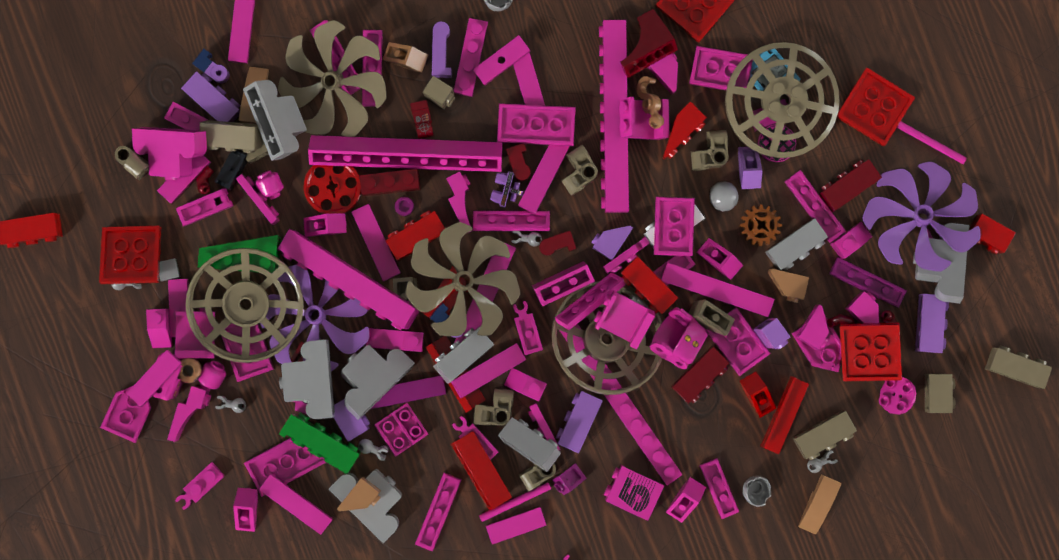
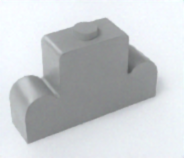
M270 80L255 81L243 88L271 161L283 159L298 151L299 143L296 136L305 132L307 128L293 96L277 97V88Z
M956 223L945 225V227L955 231H969V225ZM939 236V239L929 238L931 247L936 255L951 261V264L941 272L926 270L917 265L914 252L913 264H916L915 279L937 282L934 290L937 299L943 302L960 304L964 297L967 251L957 252L953 250L941 236Z
M329 340L305 342L301 347V355L306 359L305 361L283 363L281 365L282 377H279L280 389H283L284 401L309 400V403L306 405V414L310 418L335 417Z
M367 345L358 354H352L347 360L349 363L341 372V377L354 388L349 390L345 396V407L359 420L413 368L415 363L399 349L391 350L386 360L370 345Z
M375 469L366 479L381 490L378 494L381 498L375 506L370 504L368 508L350 511L384 543L399 526L398 517L387 512L402 497V492L394 486L396 482L389 475L385 477L378 469ZM345 473L329 490L343 502L358 483V478L353 473Z

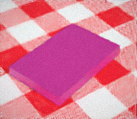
M697 46L689 83L726 90L729 78L735 67L748 54ZM753 59L742 69L735 86L747 87Z
M655 198L653 255L693 256L695 198Z
M737 307L727 313L735 319L727 336L707 329L706 331L738 376H741L771 353Z
M231 323L225 329L233 335L242 337V327ZM259 323L250 327V337L262 334ZM222 336L227 352L242 355V343L231 341ZM265 340L250 343V355L268 351ZM271 357L248 363L230 361L237 382L274 370Z

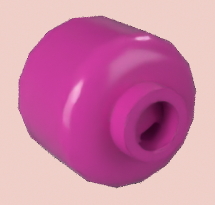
M268 170L257 176L258 179L255 181V185L265 198L269 197L272 200L281 195L280 191H282L284 185L278 173Z
M217 361L206 362L198 379L200 386L206 390L218 389L226 377L225 367Z

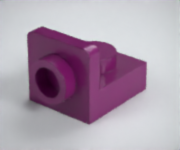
M574 463L559 476L555 477L553 482L557 491L565 495L587 478L577 464Z

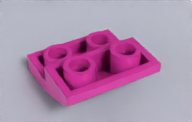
M408 403L374 424L395 457L428 435Z

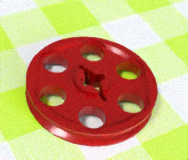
M313 165L307 172L304 180V194L308 203L322 214H344L350 211L357 204L361 196L360 176L353 166H344V171L341 174H336L333 170L334 166ZM320 167L324 168V177L317 178L315 170ZM330 176L332 178L333 183L335 185H338V187L335 188L334 193L331 189H328V186H331ZM348 178L356 179L357 184L354 188L347 187L346 181ZM311 186H317L319 188V194L317 196H311L309 194V189ZM343 196L350 197L351 202L348 206L341 205L340 199ZM330 200L332 202L331 209L323 210L322 202Z

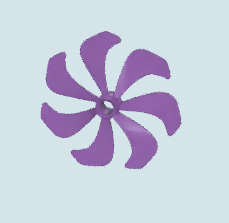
M925 162L918 165L929 177V192L924 205L919 203L916 184L910 172L905 169H896L882 173V178L878 180L877 187L893 186L904 194L915 210L912 211L884 197H875L868 202L862 219L869 230L872 229L876 220L881 217L900 216L913 218L912 221L893 227L880 236L878 246L888 262L899 265L903 264L899 253V246L907 234L916 226L921 227L915 248V261L919 267L926 270L941 272L951 264V261L937 256L932 249L927 232L929 224L957 252L968 251L980 240L979 226L967 232H960L949 229L932 220L933 216L968 217L975 214L978 209L977 194L971 186L963 183L962 195L957 201L933 211L931 206L944 193L951 182V176L947 170L934 162ZM919 214H925L927 219H922Z
M298 265L289 266V269L294 273L300 284L303 297L309 307L306 310L303 309V316H305L306 320L301 321L295 337L283 350L274 355L276 360L281 364L292 362L289 348L294 339L310 324L313 325L306 342L320 340L319 325L322 324L332 342L341 352L353 354L363 347L369 340V327H365L356 333H349L337 328L326 320V315L337 317H360L365 315L368 310L359 305L360 301L356 298L354 300L350 299L342 305L324 310L322 307L338 290L329 286V281L325 279V286L318 306L314 305L308 270H304ZM286 272L278 278L279 282L293 284ZM272 294L268 296L271 300H280V295ZM269 307L266 318L270 320L273 316L279 315L280 308ZM286 308L285 314L297 315L298 309ZM318 310L319 317L313 320L312 313ZM294 324L280 329V333L286 338ZM273 336L270 339L271 349L279 344ZM330 361L332 372L338 366V363Z

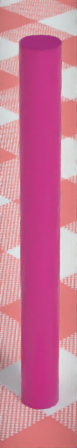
M902 121L897 126L898 129L961 164H964L967 160L965 156Z
M547 482L499 505L493 510L480 514L479 517L483 522L551 490V487Z

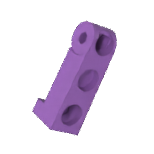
M442 21L437 22L433 27L432 77L452 78V69L446 68L447 39L450 36V28L447 23Z

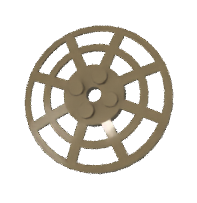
M786 42L762 46L744 57L735 67L729 78L725 96L726 113L734 133L750 149L759 154L774 158L795 157L805 154L818 146L827 137L835 124L840 101L836 78L827 63L807 47ZM790 48L789 60H775L766 64L759 55L772 49ZM798 50L812 56L824 69L815 74L809 67L797 62ZM753 59L759 69L753 74L746 88L735 86L740 72ZM788 65L787 73L784 77L776 78L770 68L775 66ZM795 67L807 73L810 79L804 83L795 79ZM764 74L769 83L763 91L753 89L757 79ZM827 75L834 89V107L824 104V92L820 80ZM813 85L817 88L818 103L808 101L806 90ZM733 94L745 96V110L749 119L740 125L736 121L733 111ZM783 94L789 97V103L786 106L780 103V97ZM751 97L761 99L763 110L756 115L752 111ZM806 108L816 110L813 120L806 126L801 116L806 111ZM822 112L832 114L826 130L814 141L809 131L817 124ZM766 117L775 121L774 133L765 129L759 122ZM794 121L800 130L793 134L782 135L784 123ZM754 126L761 134L772 138L770 149H764L755 144L744 134V131ZM803 136L808 145L796 151L777 152L780 140H793Z
M235 248L211 257L195 273L186 294L187 319L195 337L213 354L233 362H257L278 354L295 337L303 317V294L294 273L279 258L258 249ZM241 253V264L230 266L220 273L211 266L215 261L225 256ZM249 253L266 257L278 264L279 267L271 273L260 266L249 264ZM242 270V281L232 284L224 277L231 272ZM250 270L259 272L267 278L260 285L250 281ZM204 271H206L214 279L207 288L205 299L193 300L196 284ZM285 272L294 284L298 301L286 300L284 289L278 280ZM219 282L226 289L223 299H211L213 290ZM272 283H274L279 292L280 300L269 299L265 291ZM248 299L251 302V307L243 308L240 301ZM205 307L207 318L214 328L206 337L196 323L193 308ZM211 307H222L226 317L219 324L213 316ZM269 307L280 308L279 316L274 324L266 318ZM286 308L298 309L294 326L285 338L278 328L284 320ZM231 323L242 327V337L233 335L225 329ZM261 323L267 329L266 332L260 335L250 337L251 326ZM219 335H222L231 341L242 343V355L224 351L212 342ZM271 335L279 342L277 346L266 352L250 355V343L262 341Z
M600 281L593 282L571 293L561 304L555 317L564 311L572 300L576 297L579 299ZM627 285L618 291L620 294L623 292L629 296H637L634 293L636 290ZM645 298L642 300L648 307L650 303ZM593 312L587 316L590 324L586 330L575 328V326L568 330L558 324L554 318L552 346L555 356L564 372L576 384L589 391L605 395H619L631 392L647 382L657 371L662 361L660 356L650 350V346H646L645 335L636 350L630 347V343L601 327L599 330L595 329L596 322L594 321L595 314ZM658 313L655 314L653 319L656 331L662 323ZM557 329L568 333V347L572 356L564 361L557 345ZM573 335L583 338L585 349L576 353L573 344ZM608 335L611 338V344H605L602 341V336ZM627 350L638 352L630 366H627L622 359ZM644 353L656 355L649 371L638 380L632 371L638 366ZM590 355L593 359L597 360L596 371L589 368L581 359ZM616 362L621 371L604 373L605 363ZM577 363L585 372L595 376L594 387L579 380L567 367ZM626 376L632 384L621 389H602L603 379H616Z

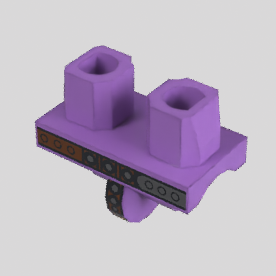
M509 171L508 174L497 173L495 183L505 186L503 192L493 190L490 198L491 201L498 203L500 207L504 208L506 207L509 193H511L510 201L516 202L517 195L523 196L524 193L519 191L520 183L515 182L513 189L511 188L514 173Z

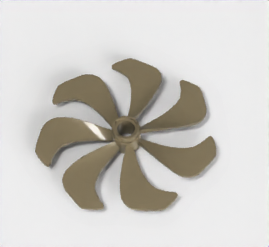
M335 20L320 25L314 32L315 43L328 72L324 73L305 56L302 49V35L296 36L289 41L285 56L286 63L291 69L300 73L321 77V82L308 87L298 88L293 87L284 77H281L278 91L282 97L293 96L298 108H301L325 88L324 99L317 115L312 119L303 120L307 128L306 133L323 135L329 133L334 125V90L345 107L348 117L347 126L341 135L354 137L366 125L368 113L358 100L341 87L349 85L365 89L372 94L376 108H379L385 102L387 92L385 80L378 72H366L344 78L342 75L353 62L364 56L380 60L378 46L363 36H355L351 39L338 70L333 71V41L339 32L346 29L342 23ZM331 76L335 79L334 85L330 82Z
M462 222L445 228L439 237L442 250L457 271V274L442 267L430 257L428 253V238L414 245L411 258V266L415 272L433 278L452 279V283L436 290L423 291L414 286L411 281H408L406 296L418 311L429 312L436 308L453 289L458 291L454 308L449 317L443 322L432 323L431 326L440 336H460L467 327L464 291H468L476 302L482 316V324L477 335L488 336L492 335L500 325L503 314L496 304L471 288L472 285H488L501 289L506 293L511 305L519 298L520 289L515 274L509 270H499L473 278L472 274L487 258L494 255L510 258L507 245L491 236H484L477 241L472 251L467 271H464L460 256V241L466 233L472 230V227ZM459 277L466 280V286L460 284Z

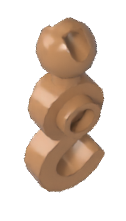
M644 76L638 81L637 94L641 99H644L642 102L644 112L651 114L649 119L650 126L654 129H659L664 124V118L658 114L661 108V100L657 95L646 92L647 85L649 83L655 84L656 80L653 77Z

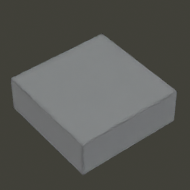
M176 258L160 262V281L163 282L181 277Z

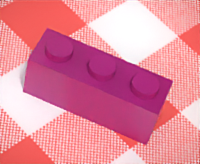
M582 261L532 285L540 304L545 306L595 282L588 265Z

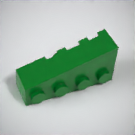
M275 235L199 248L198 268L211 257L235 248L258 249L280 259L278 247L281 244V236ZM241 253L225 256L215 261L211 266L217 270H224L230 266L241 264ZM249 253V264L260 266L271 273L279 267L278 264L266 257Z
M301 412L299 414H291L279 435L284 438L286 435L291 437L294 444L303 448L307 447L311 454L319 458L323 457L325 462L348 474L361 454L358 452L359 448L350 442L348 445L341 441L342 437L334 432L332 434L325 431L326 427L318 422L314 425L308 421L309 417Z

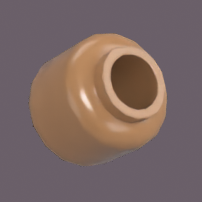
M195 358L181 360L182 368L178 378L184 383H192L198 380L202 371L200 362Z

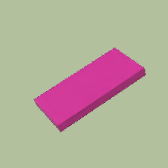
M499 104L497 142L574 146L576 107Z
M290 438L246 461L244 465L261 497H263L265 494L259 488L271 473L287 484L326 463L324 458L311 454L307 447H299Z

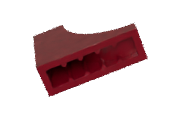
M654 9L637 17L641 29L639 42L633 52L620 61L627 78L678 50L674 37Z

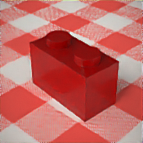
M984 214L977 215L969 228L971 230L979 226L981 236L976 244L985 245L989 252L996 255L997 253H1005L1016 232Z

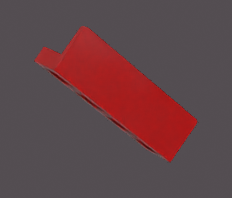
M443 336L426 346V349L436 364L435 359L443 352L447 355L451 351L449 347L452 344L447 336ZM467 369L464 370V371H463L459 376H457L456 378H458V377H460L461 375L465 374L466 372H468V370H467ZM452 383L448 384L465 413L472 410L475 405L485 401V397L479 388L460 398Z
M790 376L760 447L776 454L780 453L807 391L808 383Z
M473 431L450 444L489 510L495 509L512 498Z

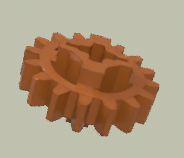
M762 204L759 205L758 209L752 206V212L746 210L747 217H741V220L744 221V223L739 225V227L744 228L741 234L747 235L746 241L752 240L751 245H754L756 242H758L759 246H762L763 242L769 245V239L775 241L776 237L774 235L781 233L777 230V228L782 226V224L777 223L781 217H775L774 215L777 211L770 212V206H767L765 209H763ZM756 213H764V214H766V216H764V217H758V216L755 215V214H756ZM771 220H772V223H773V229H772V230L770 229V221H771ZM749 221L752 223V229L750 231L748 228ZM757 222H764L763 228L758 229ZM757 234H763V235L766 236V237H765V238H757V237H755V236H756Z

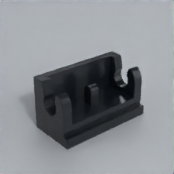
M231 151L214 182L232 191L237 183L236 178L241 175L247 164V155L239 151Z

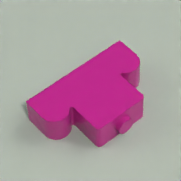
M155 127L132 128L133 149L139 155L148 154L150 176L165 177V180H177V178L191 176L192 158L203 156L207 150L206 131Z

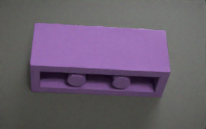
M196 71L181 89L217 121L234 122L240 115V109L238 108L241 105L233 98L228 100L224 96L226 92L221 87L217 86L215 88L210 83L212 81L210 77L205 73L201 75Z
M919 294L915 351L943 353V350L946 348L944 330L947 329L948 322L945 319V312L948 311L949 302L940 301L934 294Z
M768 318L753 329L766 348L781 349L788 344L787 339L790 338V335L777 318Z
M580 391V394L576 393L572 400V404L575 405L572 411H567L563 420L566 422L564 429L560 428L556 435V439H558L557 444L579 454L603 400L584 391Z

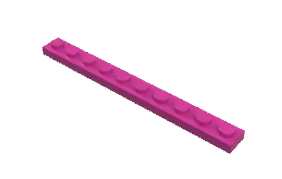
M578 324L575 325V328L581 329ZM560 331L565 340L567 341L568 333ZM573 335V344L576 353L585 349L583 338ZM590 355L581 359L584 364L596 371L597 360L593 359ZM605 364L604 373H612ZM603 379L602 389L615 390L622 388L617 379ZM626 393L619 395L604 394L665 484L669 485L682 476V473Z

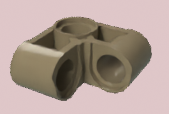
M726 130L707 131L708 149L696 152L691 151L693 171L720 168L726 164L729 157ZM714 155H723L724 161L721 163L717 162L714 159Z
M580 145L566 155L574 169H576L572 174L561 179L571 196L593 182L598 175L597 167L583 145ZM591 168L595 174L592 177H586L583 173L584 170Z
M120 146L116 149V160L124 166V169L140 181L149 171V162L129 147ZM127 150L129 157L126 160H122L121 153Z
M495 388L493 397L494 407L475 405L473 424L505 426L511 419L514 390ZM505 412L507 414L506 421L499 422L497 414Z
M555 463L552 465L553 471L550 474H545L542 468L536 464L520 473L519 476L526 489L530 491L551 478L556 472Z

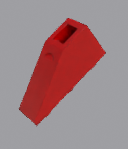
M691 101L675 117L662 157L664 160L667 157L671 159L678 152L676 148L681 143L685 145L692 138L690 134L694 130L699 132L706 125L704 121L707 117Z

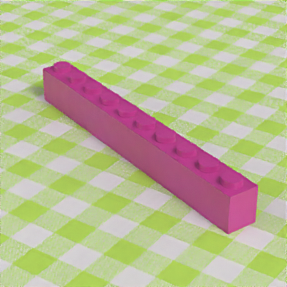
M603 20L602 26H599V37L603 39V45H599V56H603V64H599V75H603V83H600V94H603V102H600V113H604V121H600V132H604V140H600V151H604V159H601V170H604V178H601V190L605 189V197H601V209H605V213H628V138H621L619 129L620 99L627 98V76L620 61L627 57L626 20Z
M311 135L308 148L309 165L501 172L502 142Z

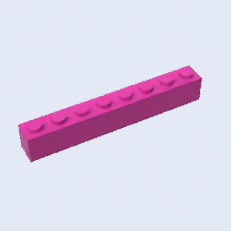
M289 229L278 247L283 252V257L291 261L292 259L298 262L297 265L304 270H312L314 272L313 276L320 280L326 279L329 281V286L336 290L340 288L345 291L344 295L352 300L356 298L360 301L359 305L367 310L373 309L376 311V316L383 320L389 319L392 321L391 325L399 330H402V328L409 329L419 313L413 304L295 230Z

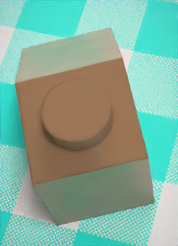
M389 42L382 60L422 73L428 54L412 46Z
M772 268L768 270L769 276L781 295L787 297V301L798 303V300H804L809 277Z
M362 477L337 510L365 509L370 504L375 506L381 498L378 495L381 490Z

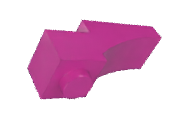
M458 172L446 178L455 195L448 200L459 222L470 226L465 205L466 192L469 191L468 185H470L466 174L461 175Z
M369 328V340L366 346L423 352L424 333Z
M191 386L187 402H178L167 440L179 441L181 433L191 416L198 409H204L205 406L209 405L211 395H209L210 390L199 386Z

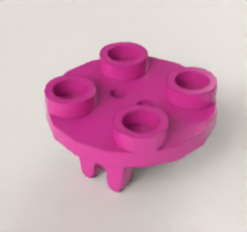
M902 377V380L885 381L880 391L879 404L891 414L900 415L906 413L912 408L916 400L915 386L905 377Z

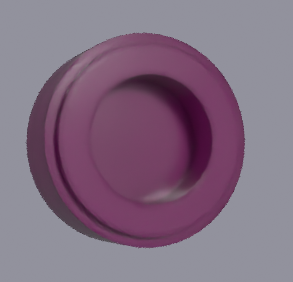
M401 197L395 202V210L401 216H409L414 210V203L408 197Z

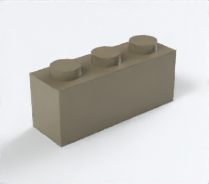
M213 120L200 122V131H206L207 149L217 150L221 147L225 148V151L243 149L245 153H254L256 149L262 147V136L257 124Z
M999 345V348L991 349L985 370L1038 389H1045L1052 367L1046 365V361L1037 358L1035 361L1028 359L1029 355L1017 352L1016 355L1010 352V348Z
M841 410L792 438L803 458L812 460L820 456L819 452L826 449L828 451L837 446L836 443L840 440L847 441L854 437L853 433L857 432L847 412Z

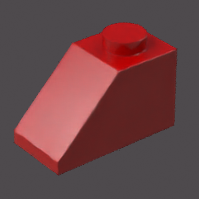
M756 371L739 381L760 418L776 409L766 384Z

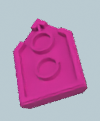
M827 325L829 331L827 338L829 339L823 348L820 347L819 350L796 338L802 327L791 333L811 366L839 372L841 340L834 328H830Z
M129 387L115 393L100 428L136 443L151 410V405L148 400L144 406L140 407L126 394L132 388Z

